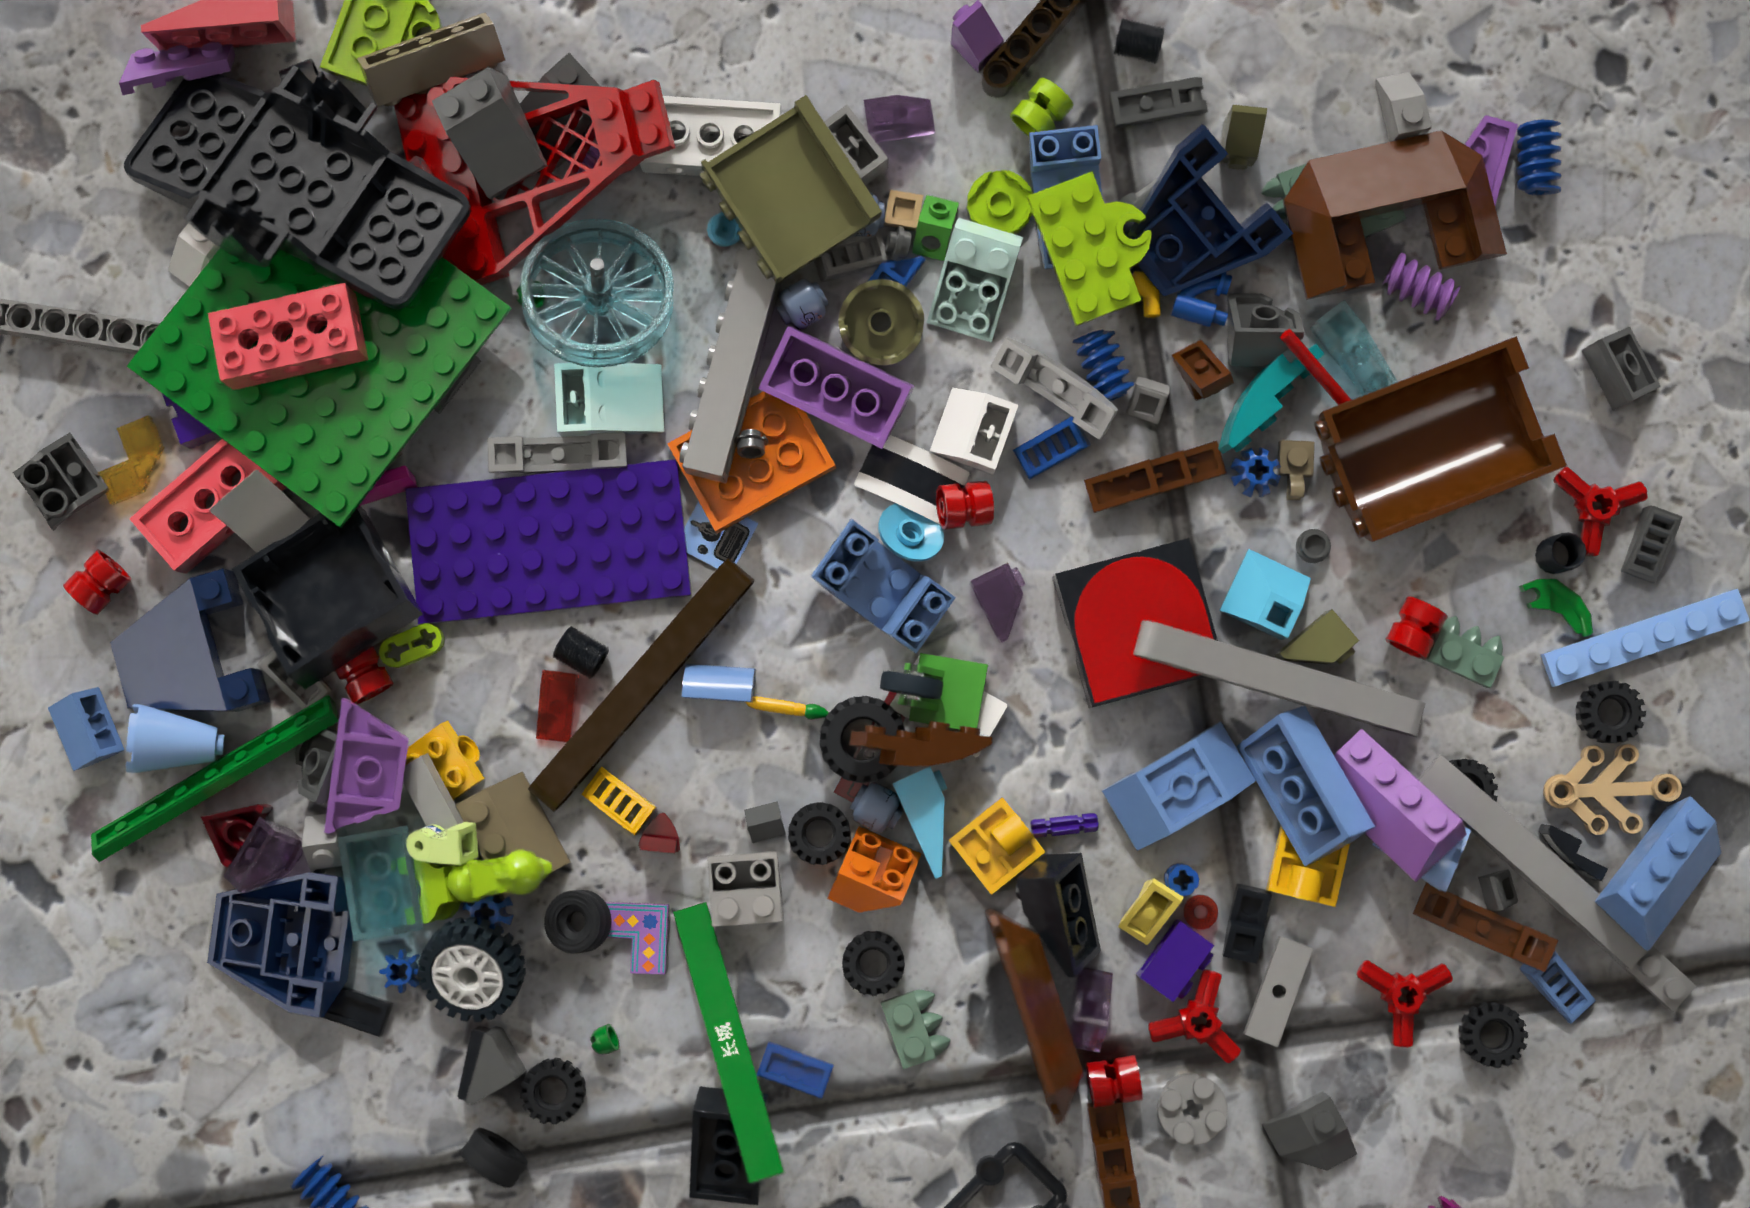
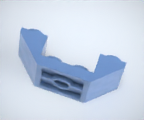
M1098 125L1029 133L1030 173L1033 193L1093 171L1102 195L1099 171L1101 150ZM1037 226L1038 243L1044 269H1053Z
M851 519L811 577L825 590L874 626L917 654L956 597L931 578L920 574L879 543L877 537Z
M1220 721L1192 737L1189 742L1136 773H1131L1102 790L1135 849L1138 851L1173 834L1229 801L1256 780Z

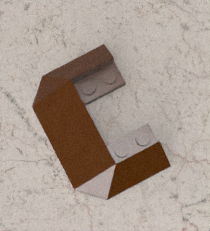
M1442 130L1311 159L1307 162L1283 200L1288 226L1293 232L1291 238L1306 300L1367 287L1375 283L1360 221L1361 218L1423 205L1439 270L1507 254L1483 156Z
M992 908L986 909L985 913L1023 1022L1029 1041L1027 1042L1048 1109L1056 1125L1063 1123L1083 1074V1069L1040 937L1035 930Z

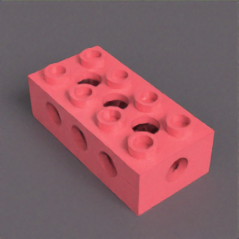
M346 283L208 313L220 381L232 390L368 360L357 296ZM327 325L326 329L322 333L318 334L319 330L323 326ZM293 332L291 338L285 341L287 335ZM259 340L258 344L251 349L253 343Z
M221 439L136 512L130 520L174 571L187 574L234 533V531L209 511L210 508L207 509L206 501L209 496L214 494L215 501L212 505L214 506L237 486L232 485L233 476L237 472H241L239 483L252 472L258 470L281 491L286 486L224 439ZM188 517V526L185 530L181 531V521Z

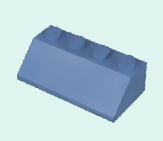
M1305 706L1278 714L1236 746L1304 866H1308L1346 846L1375 827Z
M1691 796L1667 806L1595 900L1646 951L1651 949L1721 854L1716 820Z

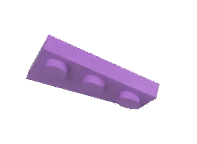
M211 42L196 48L178 45L164 51H154L149 48L138 50L131 54L120 79L119 85L122 95L135 93L133 86L152 83L153 88L167 86L166 82L182 75L186 80H194L229 72L236 57L233 45H221L218 42Z
M1485 115L1465 142V145L1483 156L1494 204L1496 205L1518 124Z

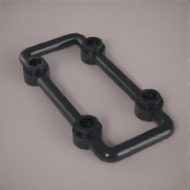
M1012 1142L1003 1146L995 1156L988 1155L982 1157L976 1165V1175L944 1208H964L985 1185L993 1186L998 1184L1004 1176L1005 1164L1013 1156H1016L1053 1194V1197L1044 1206L1036 1205L1032 1208H1062L1067 1200V1191L1064 1185L1024 1145Z

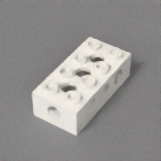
M663 96L672 134L683 132L685 135L680 140H674L675 149L644 159L640 163L641 169L645 173L700 176L699 174L704 172L701 161L706 159L709 162L737 144L739 138L750 136L781 116V104ZM709 134H717L719 136L712 143L703 141Z

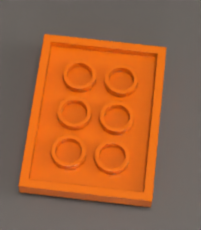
M764 391L751 397L741 432L747 429L758 430L761 432V436H765L768 439V445L765 446V454L754 459L739 456L736 447L726 483L690 475L683 469V463L679 462L680 452L683 443H689L692 430L667 443L716 534L836 469L834 461L805 411Z

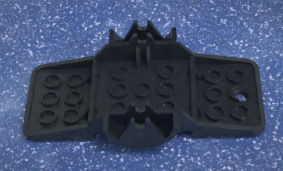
M294 65L278 87H273L267 91L221 74L194 80L183 79L124 161V170L129 178L189 208L190 211L185 216L189 224L208 240L231 255L252 265L267 267L279 250H282L313 265L317 273L340 284L346 283L350 289L394 310L403 309L414 300L471 213V206L461 191L390 152L364 129L377 110L376 104L371 102L366 109L340 80L336 79L332 83L323 72H320L313 83ZM176 126H190L187 135L172 136V131Z

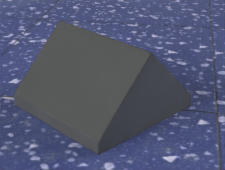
M1630 327L1606 336L1582 350L1612 410L1661 387Z
M495 1026L484 1034L466 1104L473 1105L515 1081L527 1071L504 1029Z

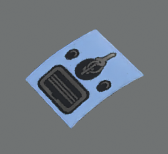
M698 501L685 525L687 553L717 569L728 558L737 564L759 523L747 517L716 534Z

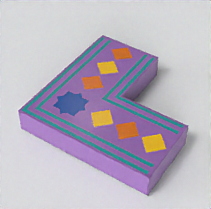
M606 902L612 921L608 938H632L631 973L665 975L667 967L669 904Z

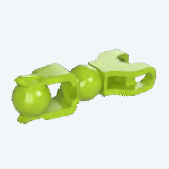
M516 850L505 857L483 861L472 859L462 865L418 861L411 856L399 858L401 873L413 875L418 880L421 888V898L418 904L407 909L409 925L426 924L452 918L457 913L462 901L474 903L485 896L508 891L513 894L526 895L537 889L541 881L553 871L551 862L537 857L533 852Z

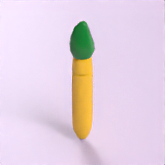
M753 696V702H745L747 706L753 709L786 715L805 716L811 720L825 718L828 714L825 708L817 704L805 705Z

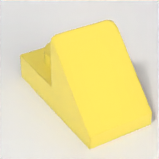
M1154 878L1147 880L1142 887L1139 897L1123 916L1118 927L1148 946L1180 905L1184 897Z

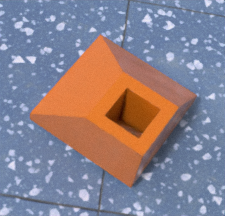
M858 826L827 899L858 913L900 906L922 853Z

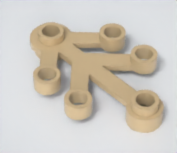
M1631 744L1618 746L1615 750V758L1592 783L1578 784L1591 767L1600 765L1605 757L1604 751L1599 746H1586L1581 751V759L1566 775L1557 774L1551 776L1543 787V795L1549 805L1558 809L1569 808L1584 822L1586 831L1592 835L1604 834L1608 830V820L1603 815L1594 814L1579 798L1593 797L1619 821V827L1624 833L1636 834L1643 827L1642 818L1638 814L1628 811L1614 796L1653 795L1659 801L1670 802L1676 800L1682 791L1680 780L1672 774H1659L1652 781L1613 783L1628 765L1634 764L1639 758L1638 749ZM1625 748H1628L1632 753L1631 759L1625 761L1622 757V751ZM1591 749L1597 752V759L1594 762L1589 761L1587 757ZM1662 781L1668 785V790L1665 794L1660 793L1658 789ZM1558 785H1562L1565 789V794L1562 798L1557 797L1555 794V789ZM1629 817L1634 818L1636 822L1632 830L1626 826V820ZM1595 818L1601 821V828L1598 831L1593 830L1591 826Z

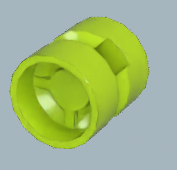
M1040 78L1028 92L1029 100H1021L1010 113V118L1029 137L1031 132L1055 130L1054 122H1061L1073 108L1074 104L1059 86L1046 78Z

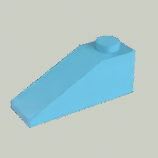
M929 766L892 784L935 879L942 876L945 798L942 791L948 788L940 770L933 772Z

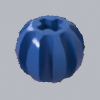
M1250 447L1241 451L1244 461L1238 458L1233 459L1230 468L1236 470L1239 475L1230 478L1234 487L1239 483L1243 484L1244 491L1241 494L1252 497L1255 489L1259 497H1264L1271 494L1268 484L1274 487L1278 486L1281 476L1275 474L1273 469L1281 468L1277 458L1274 461L1268 460L1269 450L1260 447L1257 456ZM1255 465L1257 471H1262L1263 473L1257 480L1255 474L1249 473V470Z
M499 894L485 896L474 903L464 902L462 909L468 910L471 914L470 917H477L478 925L483 919L488 920L487 915L481 914V909L487 907V903L489 909L495 910V915L489 917V921H491L489 928L494 929L497 924L501 926V922L507 925L512 923L514 914H508L505 910L506 906L513 905L509 896L503 901L500 900Z

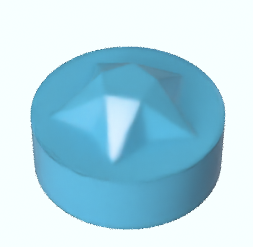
M723 212L711 217L707 225V233L714 244L726 247L740 240L737 233L741 231V228L735 219L728 221Z

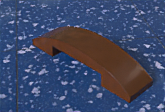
M1427 882L1412 913L1439 927L1542 972L1546 971L1559 941L1462 899L1453 893L1437 890Z

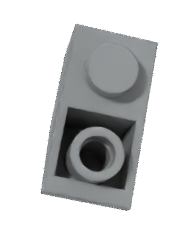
M326 814L306 816L302 849L310 871L340 876L343 878L347 890L354 889L349 838L345 826L336 829L335 832L324 833Z

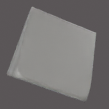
M1138 376L1126 415L1158 425L1170 387L1166 384Z

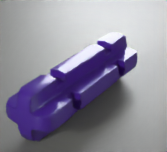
M1095 813L1082 814V817H1078V815L1052 817L1048 821H1045L1044 818L1034 819L1031 821L1030 827L1034 838L1047 837V834L1061 836L1079 834L1080 831H1084V833L1098 831L1099 823Z

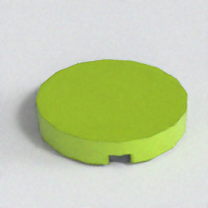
M1010 170L984 173L973 183L968 193L967 212L970 221L1011 234H1018L1027 226L1033 214L1027 200V196L1033 194L1031 187L1022 176Z

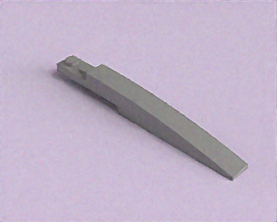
M1438 755L1418 778L1426 788L1462 819L1464 825L1470 828L1481 841L1564 917L1574 922L1668 1010L1675 1012L1694 990L1696 985L1654 946L1646 951L1595 902L1600 895L1595 889L1442 755Z

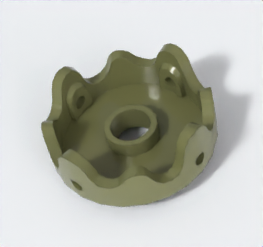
M887 279L869 280L853 289L843 301L839 311V332L847 349L861 361L874 365H892L902 361L918 346L923 332L924 312L916 296L904 285ZM878 312L887 313L891 319L890 327L884 332H877L871 326V319Z

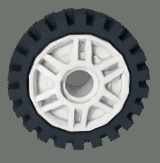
M462 917L455 919L453 923L450 921L445 923L430 938L418 962L420 967L417 973L418 978H422L420 982L421 989H429L426 994L427 999L430 1002L437 999L435 1007L438 1010L442 1011L444 1007L449 1008L448 1016L454 1018L457 1013H460V1021L468 1022L472 1015L474 1022H482L485 1017L489 1021L494 1019L497 1014L499 1016L503 1014L518 995L526 975V968H523L526 963L524 955L519 956L522 949L518 943L511 945L514 937L510 933L503 937L501 935L503 927L498 924L494 929L489 928L491 922L489 920L483 919L478 925L477 917H469L466 922H464Z

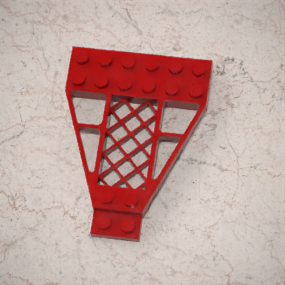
M450 77L447 82L431 87L428 93L406 96L402 98L401 102L394 105L406 160L461 191L471 206L469 218L443 255V258L480 285L510 276L509 271L618 176L632 171L646 158L676 148L660 83L654 79L625 90L616 87L510 81L513 90L569 94V97L524 114L530 128L541 125L536 136L534 135L539 148L543 145L552 151L547 161V167L539 171L541 175L534 188H528L522 184V181L508 189L503 200L498 197H494L491 200L487 197L445 132L432 103V100L469 78ZM583 113L589 115L592 119V124L585 136L574 131ZM571 114L566 125L555 120ZM552 124L564 129L555 147L544 141ZM571 135L583 140L574 158L563 152ZM591 145L600 152V157L594 168H590L582 163ZM561 156L571 162L563 179L552 174ZM580 167L586 170L577 174ZM549 178L555 180V182L547 184ZM586 187L545 224L543 223L539 206L540 202ZM519 189H522V190L525 191V192H523V193L517 195ZM528 207L534 233L505 258L496 217Z

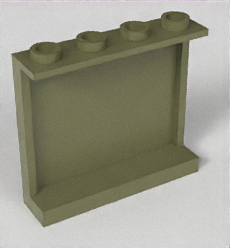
M807 95L795 101L794 108L709 162L706 159L701 161L704 172L699 175L710 192L717 191L722 199V202L718 205L728 221L735 219L741 228V231L737 233L740 240L748 251L754 248L760 258L756 262L760 271L767 280L772 277L776 284L878 220L882 214V210Z

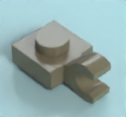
M1280 440L1278 442V461L1281 468L1277 469V475L1287 476L1286 500L1300 501L1304 497L1305 484L1303 477L1311 478L1314 475L1315 442Z

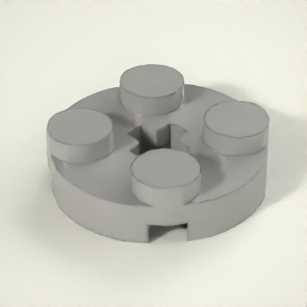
M1195 1073L1180 1074L1166 1083L1157 1102V1116L1167 1134L1179 1143L1199 1145L1214 1139L1224 1129L1227 1123L1228 1106L1223 1091L1216 1083L1205 1076ZM1191 1099L1195 1104L1201 1103L1202 1107L1195 1118H1192L1190 1114H1183V1110L1187 1108V1101Z

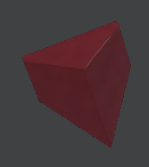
M256 804L201 817L222 865L227 868L238 866L273 808L271 805Z

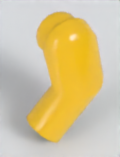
M1135 271L1132 276L1139 295L1143 297L1144 317L1154 318L1161 316L1159 290L1144 272Z

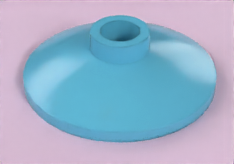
M897 503L887 507L880 516L878 522L879 535L886 547L897 556L909 561H926L936 556L941 550L944 543V532L940 524Z

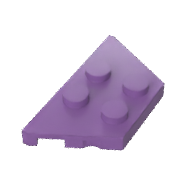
M342 698L324 833H332L343 826L355 822L358 824L369 820L372 816L386 814L400 808L409 738L345 698Z

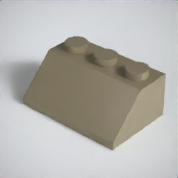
M520 772L487 787L455 805L464 822L476 823L478 849L484 860L505 857L516 850L533 852L537 857L551 862L552 872L571 863L537 797L528 790L530 784L524 772ZM509 891L502 893L503 897H507L513 894Z

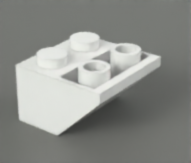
M952 387L930 452L994 475L1019 405L986 393Z

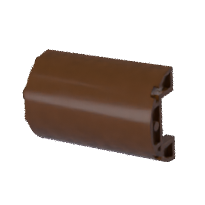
M1517 336L1320 413L1319 420L1314 422L1324 454L1319 457L1320 464L1325 475H1331L1335 486L1332 489L1333 498L1339 508L1344 506L1352 520L1354 531L1359 538L1365 537L1367 540L1374 542L1567 466L1555 434L1543 435L1519 372L1529 369Z

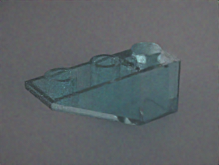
M1345 300L1310 327V330L1362 395L1398 382L1366 326Z

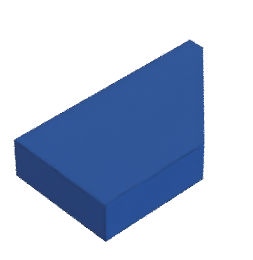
M918 256L899 261L881 262L869 280L887 279L907 287L926 259Z

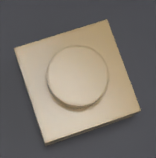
M890 190L884 226L895 228L902 226L904 229L916 231L921 214L923 195Z

